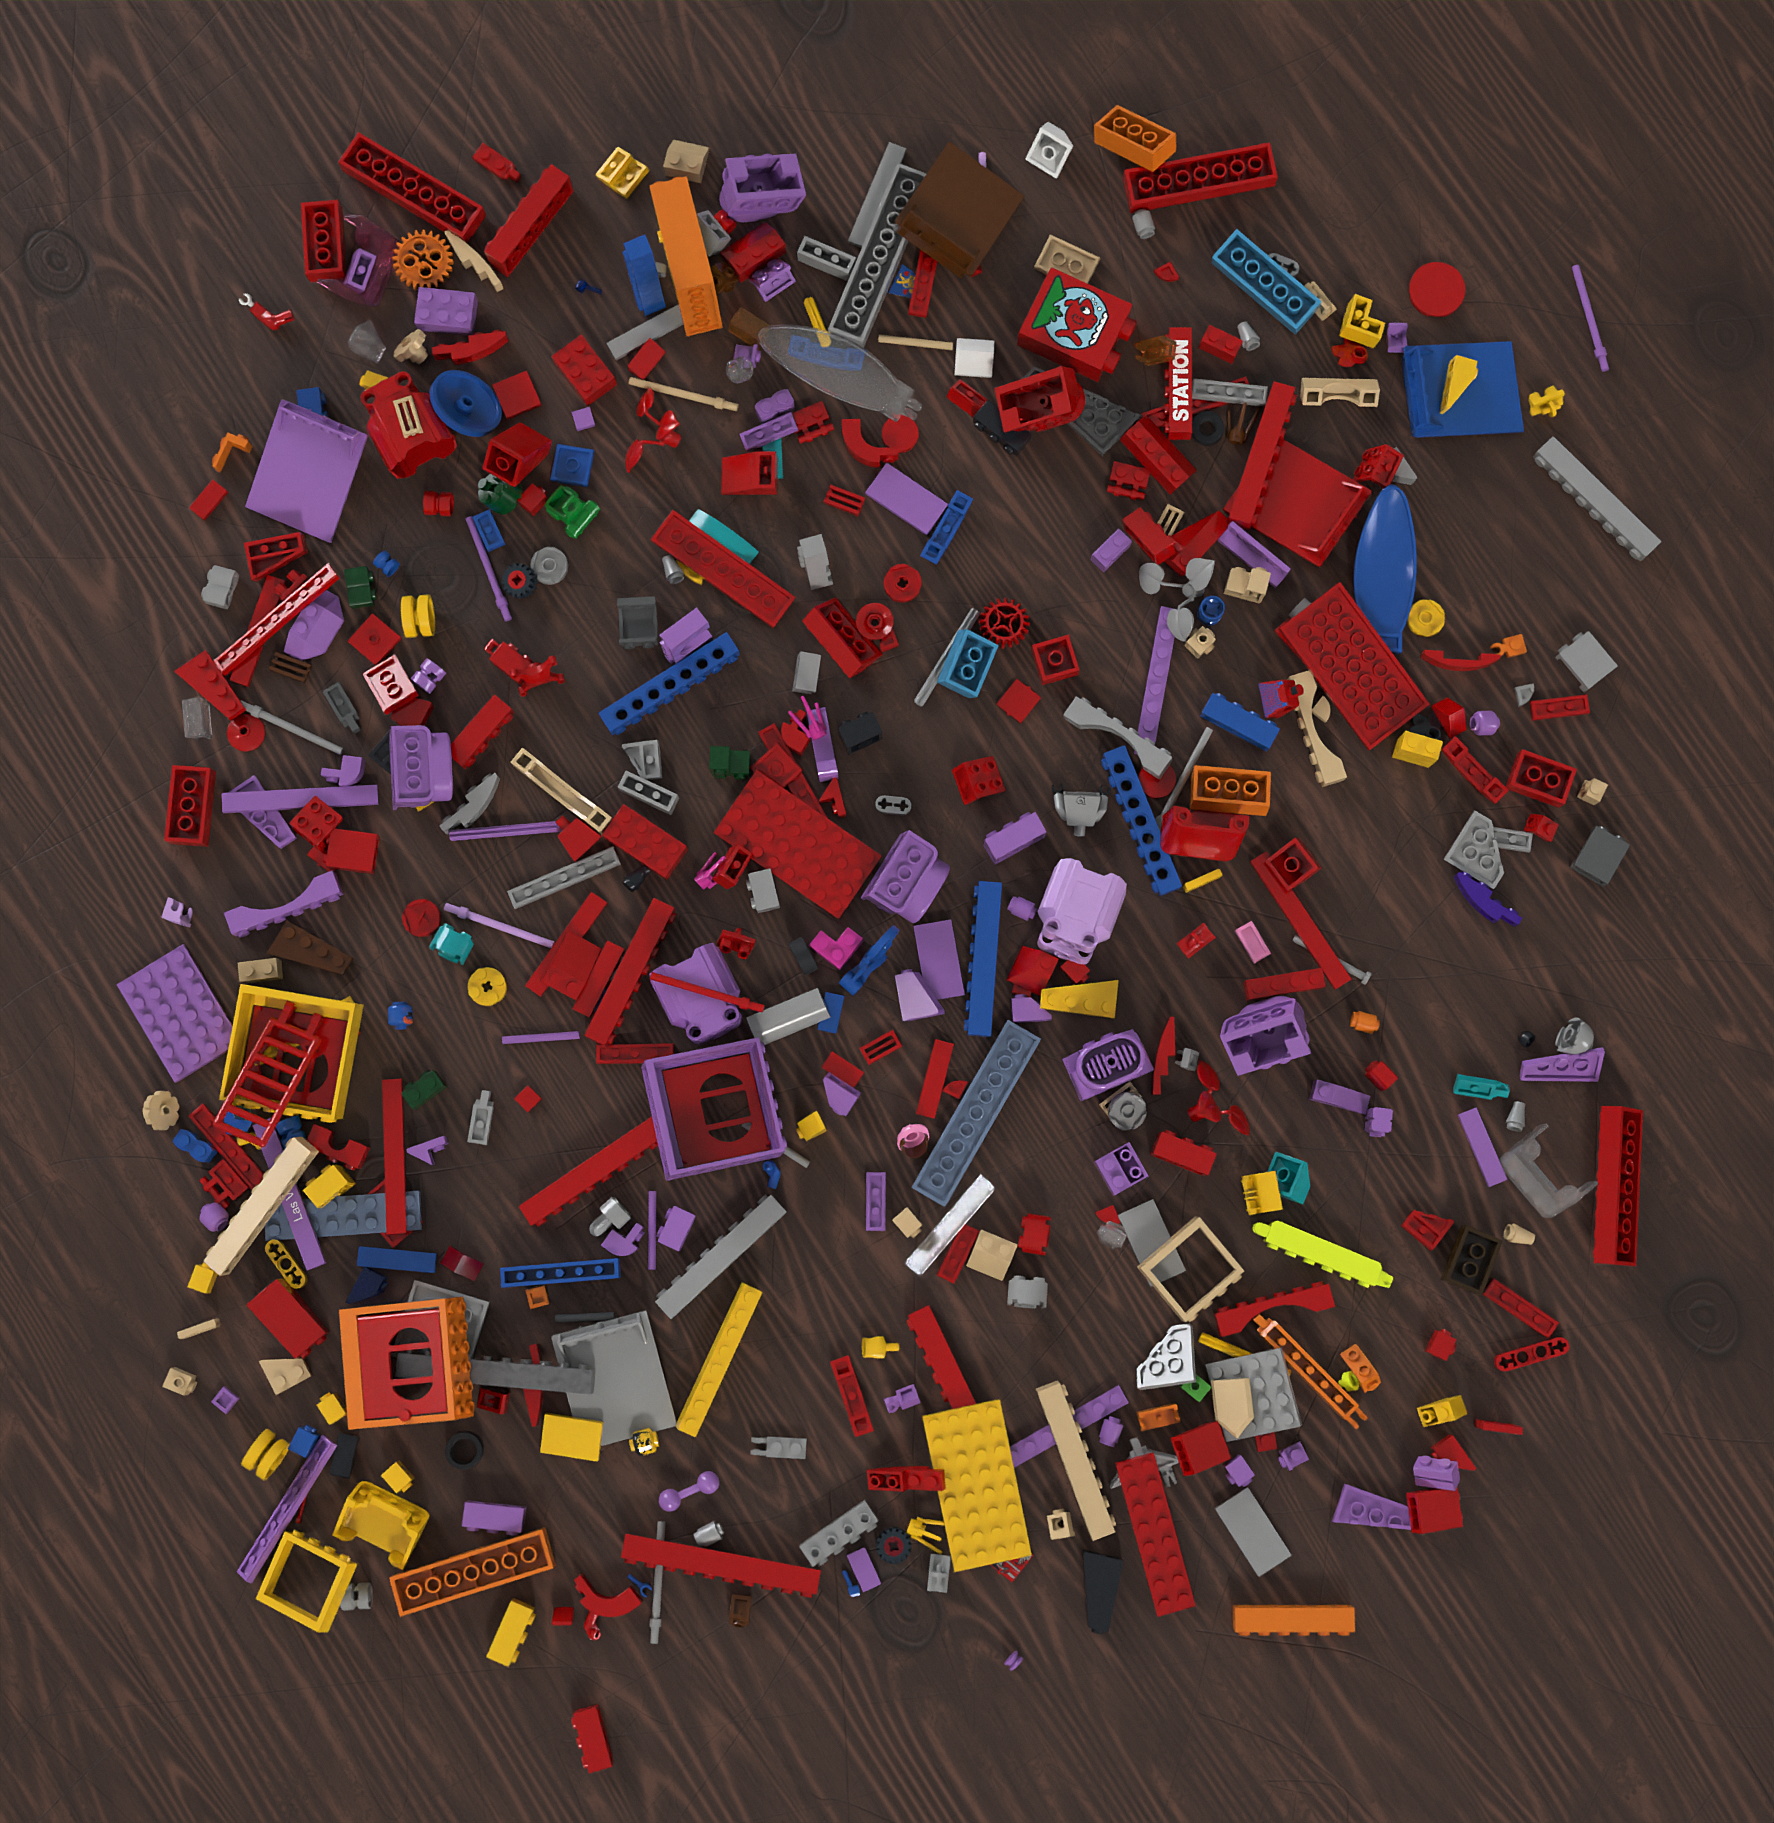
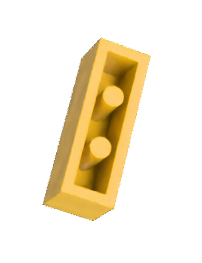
M515 1598L511 1600L486 1656L487 1658L507 1667L511 1662H516L520 1653L517 1651L520 1643L523 1644L528 1635L525 1630L528 1625H532L536 1614L533 1613L535 1607Z

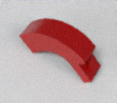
M842 419L843 442L850 455L858 462L866 466L880 468L881 460H884L885 463H893L895 460H898V447L877 448L864 441L861 435L860 419Z
M583 1573L574 1579L576 1583L574 1586L577 1591L585 1595L580 1600V1603L597 1615L605 1617L621 1616L631 1612L643 1602L632 1585L616 1596H604L593 1588Z

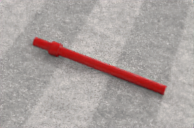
M654 972L650 976V980L740 1006L739 1008L751 1009L762 1013L764 1011L765 1005L752 1002L746 997H735Z

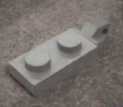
M482 1090L480 1100L476 1099L473 1105L467 1142L488 1145L494 1110V1102L490 1101L491 1091Z

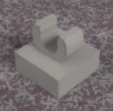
M1184 1048V1051L1178 1050L1177 1053L1183 1055L1182 1061H1175V1063L1184 1069L1195 1071L1199 1052Z

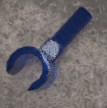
M583 279L579 280L575 285V289L580 293H583L585 289L598 294L602 293L601 289L592 287Z

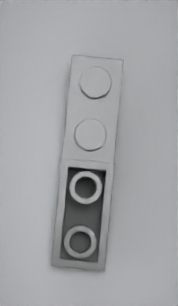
M496 773L488 774L482 779L483 782L480 785L471 787L465 796L469 803L460 805L454 815H448L441 821L440 828L447 835L450 830H454L461 823L467 829L482 815L497 790L500 778Z

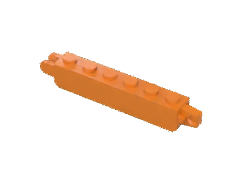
M1257 1314L1252 1320L1259 1326L1257 1329L1258 1334L1273 1349L1282 1347L1285 1362L1342 1419L1346 1420L1357 1430L1359 1425L1350 1415L1355 1411L1362 1420L1365 1421L1368 1418L1358 1408L1359 1405L1276 1321L1270 1318L1265 1320L1260 1314Z

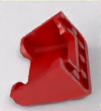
M1173 806L1162 817L1161 849L1163 852L1171 855L1224 862L1230 861L1236 856L1247 832L1249 816L1235 815L1230 819L1227 828L1192 824L1190 810L1185 807Z

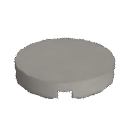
M545 547L540 551L538 550L533 555L530 565L531 569L535 571L534 573L537 574L536 579L548 585H553L563 580L569 566L564 553L555 547Z
M1133 1092L1117 1094L1111 1100L1108 1107L1109 1119L1114 1126L1121 1130L1136 1129L1143 1123L1146 1117V1104L1139 1095Z

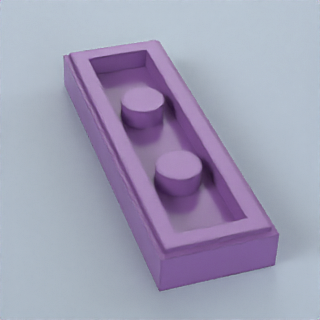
M789 412L739 435L746 452H750L798 431V427L792 413Z
M866 1172V1231H885L886 1172Z

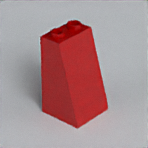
M520 422L489 441L482 469L516 487L549 454L552 440Z
M285 1278L276 1279L246 1304L295 1359L300 1357L303 1359L312 1352L311 1348L315 1344L318 1346L327 1339L326 1335L330 1333L297 1291L287 1283Z

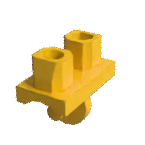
M1553 385L1545 389V396L1543 397L1538 392L1530 394L1528 401L1531 416L1540 413L1543 415L1548 413L1550 417L1556 416V410L1560 409L1561 405H1563V396L1565 395L1563 389L1558 391Z

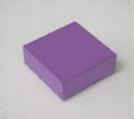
M590 407L572 412L577 431L595 426Z
M223 1386L211 1403L225 1414H228L240 1398L226 1386Z

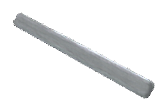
M971 608L957 632L964 629L970 631L980 612ZM956 634L914 699L917 705L922 707L936 686Z

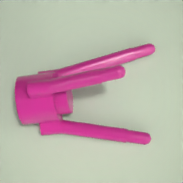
M801 696L802 702L812 721V724L808 726L809 730L792 711L788 713L806 733L808 739L812 737L813 741L827 734L825 731L827 728L824 724L819 704L815 703L819 721H816L805 697Z
M714 852L702 869L696 873L697 876L694 880L703 890L707 887L711 889L714 885L718 884L715 881L712 882L713 876L711 873L726 859L725 856L707 871L706 869L717 855Z

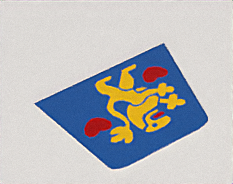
M902 264L889 293L911 298L916 273Z

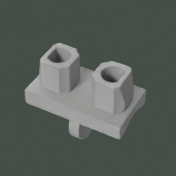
M930 1555L927 1591L947 1593L950 1556Z

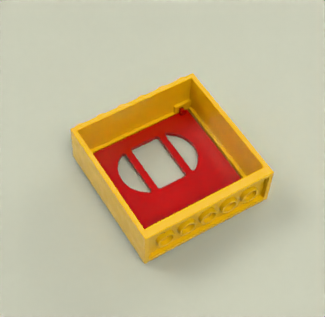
M240 984L219 1100L225 1101L242 1070L243 1061L245 1064L269 1018L279 1019L283 1011L279 1009H283L286 1001H290L295 1004L294 1006L297 1009L290 1017L288 1024L306 1031L314 1013L324 1016L322 1017L324 1022L315 1035L321 1038V1043L317 1050L320 1049L327 1059L328 1075L323 1085L311 1093L310 1088L316 1061V1050L307 1068L303 1092H294L289 1101L293 1103H288L283 1115L298 1116L302 1114L301 1118L305 1119L321 1117L320 1121L329 1123L337 1122V1119H343L364 1005ZM276 1026L273 1027L269 1034L270 1037L284 1043L310 1046L312 1043ZM265 1043L260 1053L264 1054V1051L271 1045ZM278 1049L276 1060L279 1062L283 1060V1050ZM255 1060L251 1071L262 1075L260 1061ZM274 1068L272 1080L279 1082L281 1070ZM246 1077L241 1086L262 1097L270 1098L269 1100L280 1103L277 1100H281L285 1094ZM238 1094L232 1103L234 1106H242L244 1104V1108L261 1109L263 1107L265 1112H275L271 1108Z

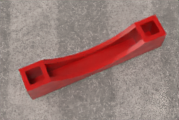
M1323 1281L1312 1283V1287L1304 1289V1286L1293 1288L1292 1293L1286 1294L1285 1291L1274 1293L1273 1298L1267 1299L1266 1296L1255 1298L1254 1303L1248 1304L1247 1301L1236 1303L1237 1307L1229 1309V1306L1217 1308L1218 1312L1213 1313L1219 1336L1224 1337L1241 1332L1254 1316L1274 1306L1297 1305L1315 1312L1333 1308L1335 1304L1329 1284H1323Z

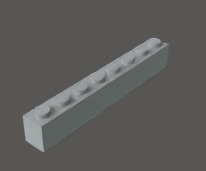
M1554 436L1535 453L1533 458L1537 465L1544 467L1548 471L1549 476L1553 480H1557L1562 485L1563 490L1575 498L1577 504L1585 507L1589 511V515L1593 519L1598 520L1606 532L1611 533L1616 537V541L1621 546H1625L1630 551L1629 553L1634 559H1638L1641 562L1662 542Z
M764 1195L757 1202L759 1206L755 1210L750 1208L743 1215L745 1219L741 1223L736 1221L729 1228L730 1233L724 1237L722 1234L714 1242L716 1244L711 1250L707 1248L700 1255L702 1258L697 1263L693 1261L685 1269L687 1271L686 1274L682 1277L678 1275L671 1282L672 1287L668 1290L664 1288L656 1295L658 1298L655 1301L656 1304L670 1319H673L787 1213L772 1195L769 1197Z

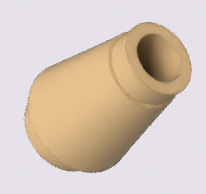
M1508 1224L1504 1230V1239L1511 1243L1532 1245L1535 1240V1234L1516 1224Z

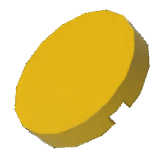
M1419 600L1411 606L1407 624L1410 630L1417 636L1431 637L1437 634L1444 626L1445 613L1437 602L1433 600Z

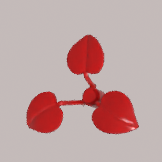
M650 387L638 402L636 414L638 417H642L645 414L659 426L656 433V439L659 441H640L636 439L630 445L625 458V466L628 473L639 461L644 444L661 446L666 444L675 448L680 442L681 435L673 431L680 425L673 411L668 410L660 422L649 414L648 409L651 408L654 401V392Z
M1199 1060L1197 1074L1201 1083L1208 1088V1092H1202L1197 1101L1198 1104L1188 1109L1190 1119L1193 1122H1198L1203 1118H1207L1213 1122H1218L1221 1120L1222 1114H1228L1230 1123L1237 1131L1246 1136L1250 1135L1247 1116L1240 1107L1232 1105L1230 1110L1220 1111L1211 1095L1213 1090L1217 1091L1220 1088L1218 1075L1209 1064Z

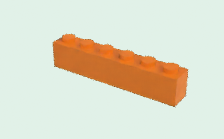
M1232 1605L1233 1630L1238 1632L1240 1636H1249L1250 1632H1258L1260 1636H1269L1270 1632H1278V1635L1288 1636L1290 1632H1298V1635L1308 1636L1310 1632H1318V1635L1328 1636L1330 1632H1337V1635L1348 1636L1350 1632H1355V1608L1352 1605Z

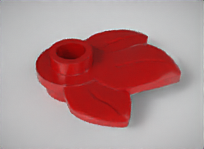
M1344 338V345L1331 347L1333 355L1339 358L1338 364L1343 367L1363 364L1368 358L1367 350L1360 343Z

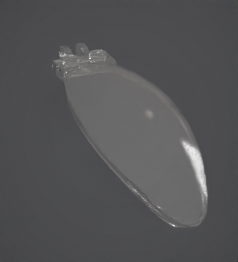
M771 325L762 328L758 332L760 345L764 351L791 373L813 387L845 402L881 411V413L895 422L900 419L901 415L916 420L917 414L910 408L919 411L922 405L915 399H910L914 389L900 380L897 381L881 361L858 344L825 330L798 325Z

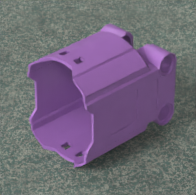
M713 942L696 948L691 958L675 966L664 964L652 971L735 997H739L740 989L720 949ZM654 980L650 981L671 1025L686 1029L688 1038L696 1045H703L739 1027L742 1023V1015L735 1004ZM731 1014H736L733 1020H728ZM701 1031L700 1036L694 1038L695 1032Z

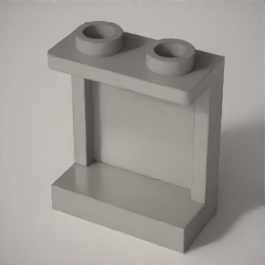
M1589 631L1584 635L1580 632L1572 639L1574 643L1570 646L1566 643L1557 650L1559 654L1555 657L1557 660L1561 659L1582 684L1579 688L1583 693L1617 667V664Z

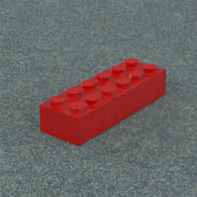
M552 164L549 168H545L541 173L539 181L531 186L529 194L520 200L519 207L515 212L509 214L505 225L497 230L495 238L486 244L484 252L490 266L507 278L574 192L570 177Z

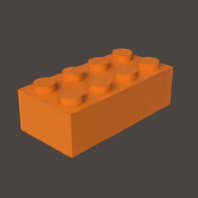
M1116 105L1094 125V143L1154 172L1176 152V133Z
M1194 765L1191 775L1190 810L1266 816L1270 807L1271 772Z

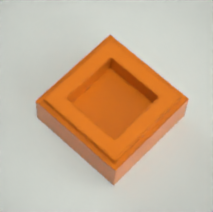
M545 1285L525 1290L530 1309L550 1304Z

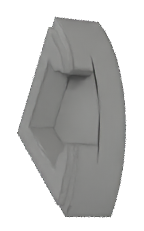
M1534 683L1514 688L1518 707L1530 700L1534 692Z

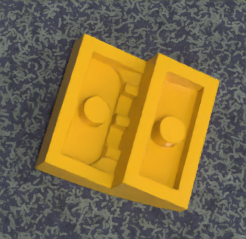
M617 147L596 173V177L627 199L649 172V169L644 164L633 159L631 154Z

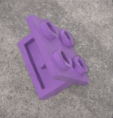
M780 259L771 260L767 267L755 271L752 277L749 278L750 283L755 285L765 302L796 282L790 272V265Z

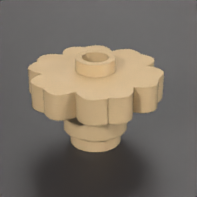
M419 329L414 333L411 332L397 346L393 357L398 362H403L409 358L417 364L422 363L428 356L426 348L422 345L426 335Z
M156 1091L154 1095H149L143 1107V1116L146 1123L152 1124L154 1130H168L169 1126H174L179 1118L177 1111L180 1106L177 1098L171 1097L169 1091Z

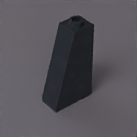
M1083 1550L1087 1625L1091 1628V1632L1103 1634V1631L1109 1632L1123 1559Z

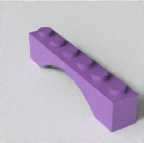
M330 871L314 877L308 888L299 897L284 906L266 910L240 906L225 912L224 915L231 934L241 938L249 935V931L254 929L258 931L267 928V924L272 922H283L287 916L301 915L305 909L319 908L323 902H334L340 899L339 896L344 895L337 874Z

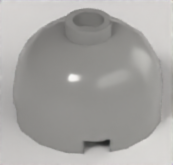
M1579 1018L1570 1019L1568 1021L1570 1024L1567 1028L1562 1027L1557 1035L1555 1045L1558 1047L1557 1051L1562 1054H1580L1593 1048L1594 1033L1591 1027Z

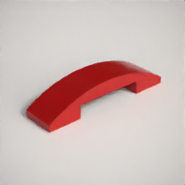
M1424 650L1421 653V658L1426 662L1452 671L1482 669L1496 663L1501 657V654L1481 653L1477 660L1443 658V651Z
M1456 736L1441 749L1458 772L1492 803L1496 804L1509 791L1496 777L1493 778L1468 752L1469 749Z
M849 1355L831 1361L830 1363L855 1437L874 1431Z

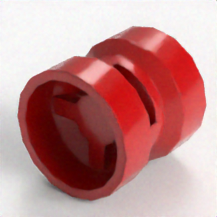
M720 210L714 215V218L728 235L735 229L736 222L728 218L725 210Z

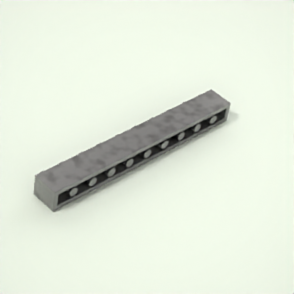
M413 1349L397 1353L395 1377L416 1378L433 1376L431 1351L424 1350L423 1354H419ZM468 1354L471 1363L470 1380L472 1384L580 1394L594 1393L596 1369H590L591 1365L579 1364V1367L576 1368L571 1367V1363H559V1366L551 1365L552 1362L540 1361V1364H532V1360L520 1359V1362H512L513 1358L501 1357V1361L493 1360V1356H481V1359H475L474 1355Z

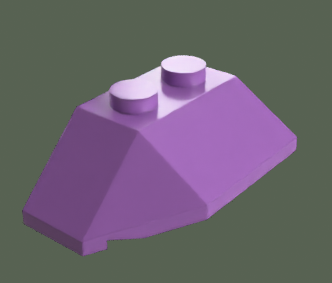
M326 590L300 612L288 633L284 649L285 654L294 659L305 661L327 651L344 622L338 596Z

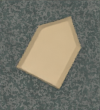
M1250 1378L1211 1380L1215 1420L1238 1439L1244 1429L1254 1419Z

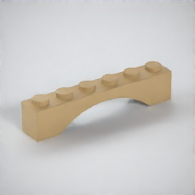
M1308 670L1289 676L1287 680H1294L1295 685L1301 684L1304 689L1303 695L1298 696L1299 706L1293 710L1298 713V726L1304 731V744L1310 749L1311 754H1309L1311 764L1316 767L1317 772H1315L1317 782L1321 783L1322 787L1344 781L1347 775L1342 760L1325 747L1314 727L1312 703L1317 686L1313 675Z
M521 748L510 762L517 770L600 835L603 834L612 821L611 816L569 786L524 748Z

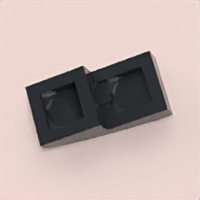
M339 1433L330 1475L350 1479L359 1442L358 1436Z

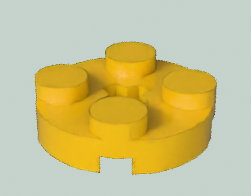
M485 967L477 969L468 981L469 996L482 1006H492L500 1002L507 992L505 978L501 972L494 968ZM490 982V985L493 986L492 990L488 989L487 992H484L483 984Z

